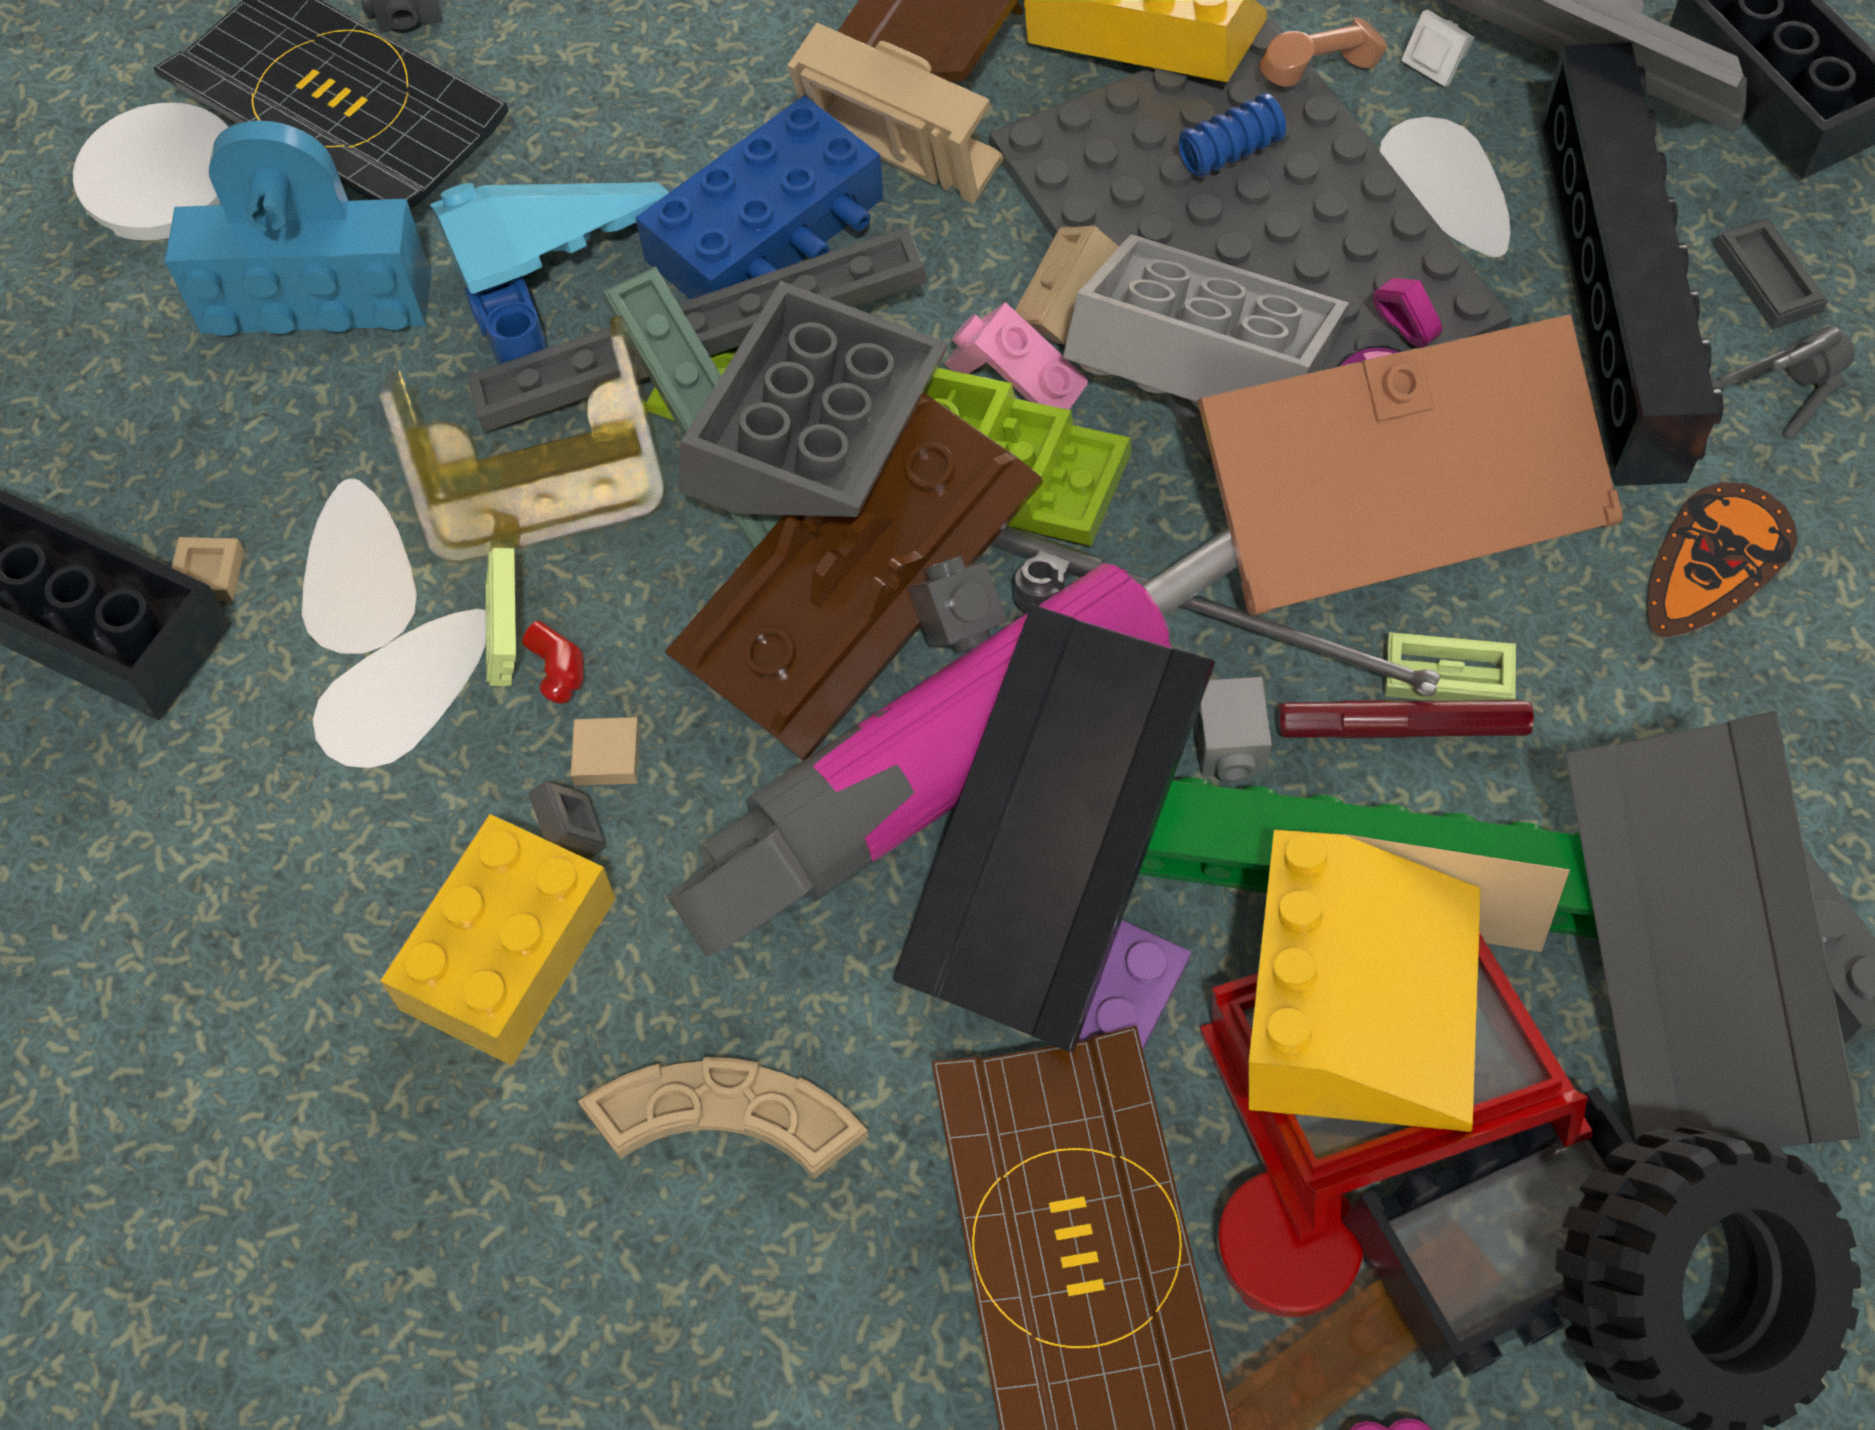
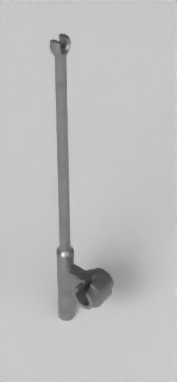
M1006 526L991 544V546L1028 558L1017 570L1014 582V600L1025 614L1029 612L1031 604L1039 606L1063 590L1064 583L1070 573L1082 577L1102 563H1106L1104 558L1010 526ZM1127 571V574L1142 586L1151 580ZM1197 595L1180 605L1409 683L1418 692L1426 696H1433L1437 690L1436 684L1439 682L1440 674L1434 670H1413L1256 615L1251 616L1247 612Z

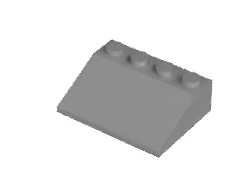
M1130 234L1078 291L1063 358L1080 363L1084 370L1093 374H1113L1135 381L1139 388L1147 392L1157 394L1168 392L1189 399L1199 408L1197 400L1203 397L1321 371L1347 313L1349 303Z

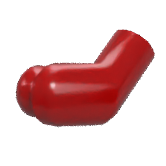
M535 621L524 633L522 645L545 661L544 672L546 676L540 682V693L554 703H568L572 698L574 689L579 690L584 681L583 653L578 646L545 623Z

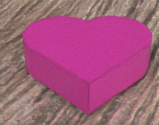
M1391 278L1375 290L1373 302L1376 310L1386 322L1397 327L1409 343L1422 348L1441 335L1443 330L1440 318L1420 280Z

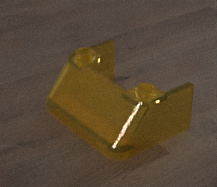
M622 315L610 318L611 341L621 377L605 380L591 391L587 400V417L592 432L478 460L471 438L464 429L454 423L441 421L417 427L400 370L387 373L379 395L426 542L436 555L450 561H463L487 555L489 552H492V548H515L643 516L658 506L664 491L663 476L645 398Z

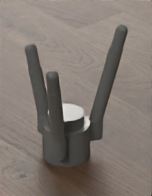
M1826 326L1805 340L1796 341L1778 353L1716 378L1712 381L1713 388L1718 387L1720 390H1723L1768 370L1779 372L1788 367L1792 375L1799 382L1807 385L1817 384V390L1783 432L1784 438L1791 440L1806 425L1828 396L1844 385V379L1840 372L1853 363L1855 357L1854 346L1850 338L1842 330Z

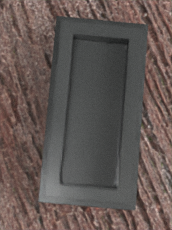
M1768 218L1717 235L1713 247L1772 330L1824 311L1828 303L1827 298Z

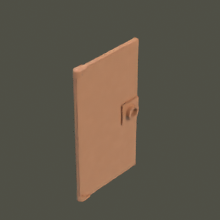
M1571 314L1372 358L1362 362L1220 393L1197 400L1242 579L1241 587L1247 610L1251 616L1267 613L1271 609L1597 527L1605 528L1617 525L1623 519L1617 489L1614 490Z

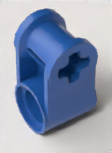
M523 276L471 294L467 287H464L479 330L483 337L486 336L498 365L547 348L538 315Z

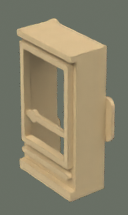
M816 23L787 65L798 99L803 95L808 97L877 151L882 161L935 185L937 181H940L942 188L947 191L950 187L958 189L961 199L971 204L977 200L999 165L1003 162L1002 154L998 150L970 137L990 108V100L931 74L932 68L930 64L920 56L886 41H879L875 49L822 24Z

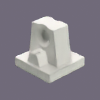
M1427 9L1422 11L1401 61L1441 85L1447 86L1451 83L1460 61L1466 57L1475 37L1460 29L1458 24H1453V21L1445 20Z

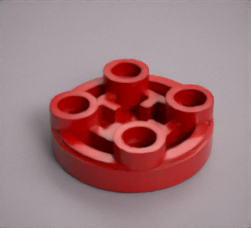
M1267 1172L1256 1175L1242 1184L1227 1202L1217 1232V1251L1222 1270L1231 1286L1240 1295L1242 1301L1255 1311L1267 1312L1283 1317L1313 1315L1326 1310L1338 1302L1350 1289L1358 1274L1363 1258V1248L1359 1241L1342 1223V1219L1352 1208L1351 1203L1344 1194L1329 1198L1327 1231L1299 1240Z

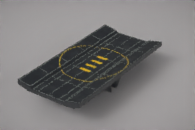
M242 0L184 52L179 51L153 67L157 76L237 123L272 121L290 125L306 132L327 149L333 159L342 184L369 200L406 199L410 210L429 196L485 142L509 111L507 103L322 0Z

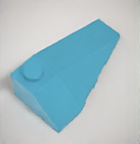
M658 182L483 185L474 188L472 183H465L445 190L441 193L442 200L432 203L430 206L453 266L469 292L474 294L543 267L539 256L548 251L565 250V252L573 253L587 246L586 241L591 237L590 232L599 227L603 232H613L636 223V216L669 192Z

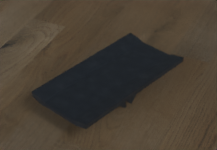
M1031 604L892 981L942 999L1074 1053L1216 662L1211 658L1165 647Z

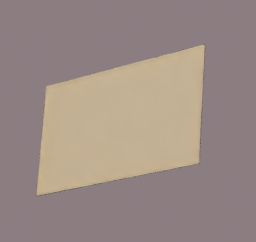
M1343 834L1480 887L1479 932L1485 942L1542 952L1570 871L1569 869Z

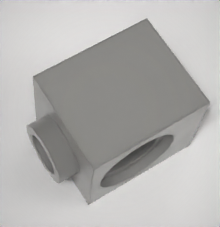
M1262 677L1209 680L1195 718L1202 778L1219 777L1225 782H1242L1253 778L1256 774L1266 773L1272 744Z

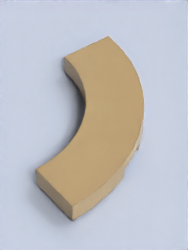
M704 1057L703 1061L677 1063L660 1067V1064L651 1065L625 1074L599 1087L578 1101L581 1109L620 1160L636 1149L669 1135L688 1131L720 1130L741 1133L775 1146L794 1159L815 1179L869 1137L868 1130L847 1108L807 1080L802 1078L797 1080L784 1073L761 1067L758 1062L734 1058Z

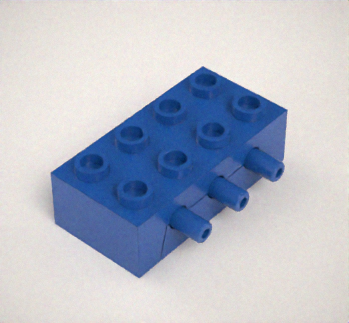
M803 95L635 217L644 260L650 266H656L664 278L689 299H693L797 264L806 257L811 259L829 252V246L826 242L848 225L855 231L864 230L871 219L868 210L883 199L880 154Z

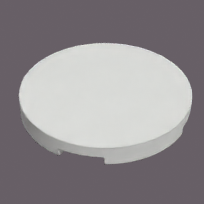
M184 103L150 104L124 112L97 129L81 148L73 169V184L77 197L87 215H90L101 225L112 229L116 236L145 241L167 239L170 234L174 207L221 204L209 178V163L215 139L228 126L210 111Z

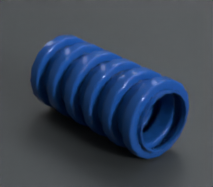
M1262 93L1255 97L1254 101L1247 100L1241 103L1239 108L1232 107L1226 110L1224 115L1219 113L1211 117L1209 122L1204 120L1196 124L1194 129L1189 127L1181 131L1179 135V151L1182 160L1191 173L1202 178L1208 175L1211 169L1217 171L1223 168L1225 163L1232 164L1238 161L1240 156L1247 157L1253 154L1255 149L1262 150L1268 147L1270 142L1277 143L1283 140L1286 135L1285 115L1279 103L1270 94Z

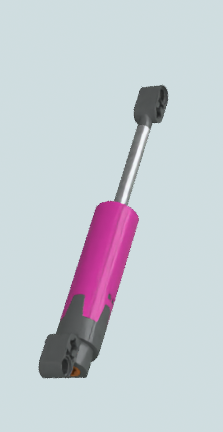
M1229 528L1143 586L1129 576L1124 569L1102 563L1039 606L1077 620L1171 648L1169 629L1164 616L1238 567ZM1028 613L750 795L745 800L749 813L699 845L700 856L707 867L674 889L668 895V899L704 956H710L729 947L802 896L815 903L957 806Z

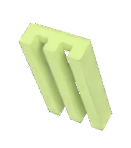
M492 548V552H489L485 580L486 682H489V686H510L512 684V674L516 658L514 549Z
M1389 632L1386 641V661L1413 670H1434L1440 674V679L1436 684L1437 690L1433 696H1426L1418 692L1411 684L1386 676L1384 696L1430 701L1516 699V644ZM1401 654L1501 663V669L1465 666L1464 662L1440 660L1439 663L1401 660Z

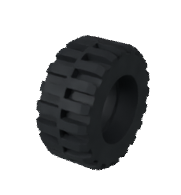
M1678 1127L1674 1131L1660 1128L1643 1133L1636 1139L1637 1145L1625 1142L1604 1159L1608 1165L1605 1171L1594 1169L1579 1188L1585 1195L1578 1208L1570 1206L1567 1210L1561 1227L1568 1229L1565 1248H1556L1554 1267L1555 1272L1563 1275V1288L1555 1290L1559 1315L1570 1320L1572 1324L1565 1329L1566 1338L1575 1356L1586 1360L1584 1364L1587 1373L1602 1388L1614 1392L1617 1399L1691 1430H1763V1425L1774 1428L1797 1415L1795 1404L1799 1402L1808 1405L1826 1388L1821 1381L1828 1370H1838L1847 1353V1350L1843 1349L1841 1345L1847 1329L1855 1331L1859 1309L1852 1307L1853 1289L1861 1288L1860 1266L1857 1262L1851 1261L1850 1249L1857 1247L1852 1228L1847 1219L1837 1217L1836 1214L1842 1207L1828 1184L1818 1181L1819 1178L1810 1165L1798 1156L1785 1154L1780 1147L1690 1127ZM1720 1221L1726 1235L1729 1250L1727 1284L1721 1301L1710 1319L1699 1330L1690 1335L1683 1311L1682 1293L1685 1272L1691 1255L1701 1238L1712 1226Z

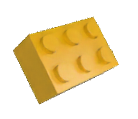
M489 814L380 982L400 1011L513 1066L616 899L604 867Z

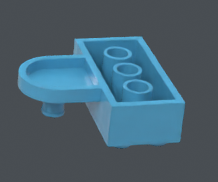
M248 121L228 127L218 135L212 147L209 178L221 205L174 207L165 256V263L200 333L229 336L235 332L268 331L274 334H286L292 330L324 329L330 332H343L351 328L381 327L387 330H400L410 326H426L432 272L406 199L348 201L333 159L327 149L311 135L290 125L272 121Z

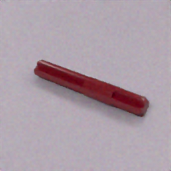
M1340 700V702H1284L1279 705L1277 713L1278 731L1285 738L1340 737L1341 739L1441 736H1527L1532 733L1534 725L1533 706L1530 702L1524 700Z

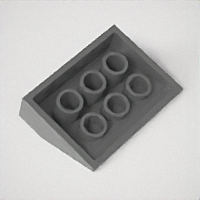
M780 281L681 440L678 492L735 514L857 517L947 350L948 342Z

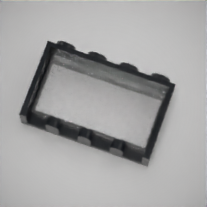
M1598 1087L1584 1094L1588 1096L1584 1117L1593 1131L1591 1139L1564 1147L1552 1123L1547 1122L1518 1132L1509 1141L1494 1148L1487 1143L1467 1150L1452 1167L1435 1175H1432L1429 1168H1423L1407 1177L1392 1195L1379 1200L1375 1191L1371 1190L1361 1195L1342 1219L1344 1226L1356 1236L1431 1365L1432 1370L1429 1373L1433 1379L1458 1367L1464 1378L1469 1377L1503 1357L1498 1348L1499 1346L1519 1337L1524 1347H1529L1549 1337L1564 1326L1559 1318L1555 1293L1556 1289L1563 1288V1275L1555 1272L1554 1267L1556 1248H1565L1568 1229L1561 1227L1567 1210L1570 1206L1578 1208L1585 1195L1579 1190L1580 1186L1594 1169L1605 1171L1608 1168L1604 1159L1625 1142L1635 1144Z

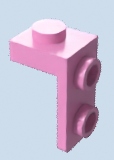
M1006 302L982 319L976 314L968 318L951 340L957 347L944 363L951 371L970 374L987 362L1006 381L1012 383L1013 387L1028 401L1068 410L1088 384L1087 378L1067 359L1063 358L1062 354Z

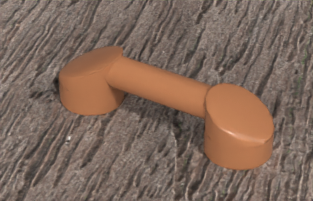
M1355 17L1351 26L1310 35L1299 31L1282 33L1271 41L1259 65L1261 72L1268 80L1280 86L1290 87L1300 81L1309 61L1314 56L1341 51L1342 55L1350 63L1361 68H1373L1378 65L1385 53L1387 43L1372 25L1362 18Z

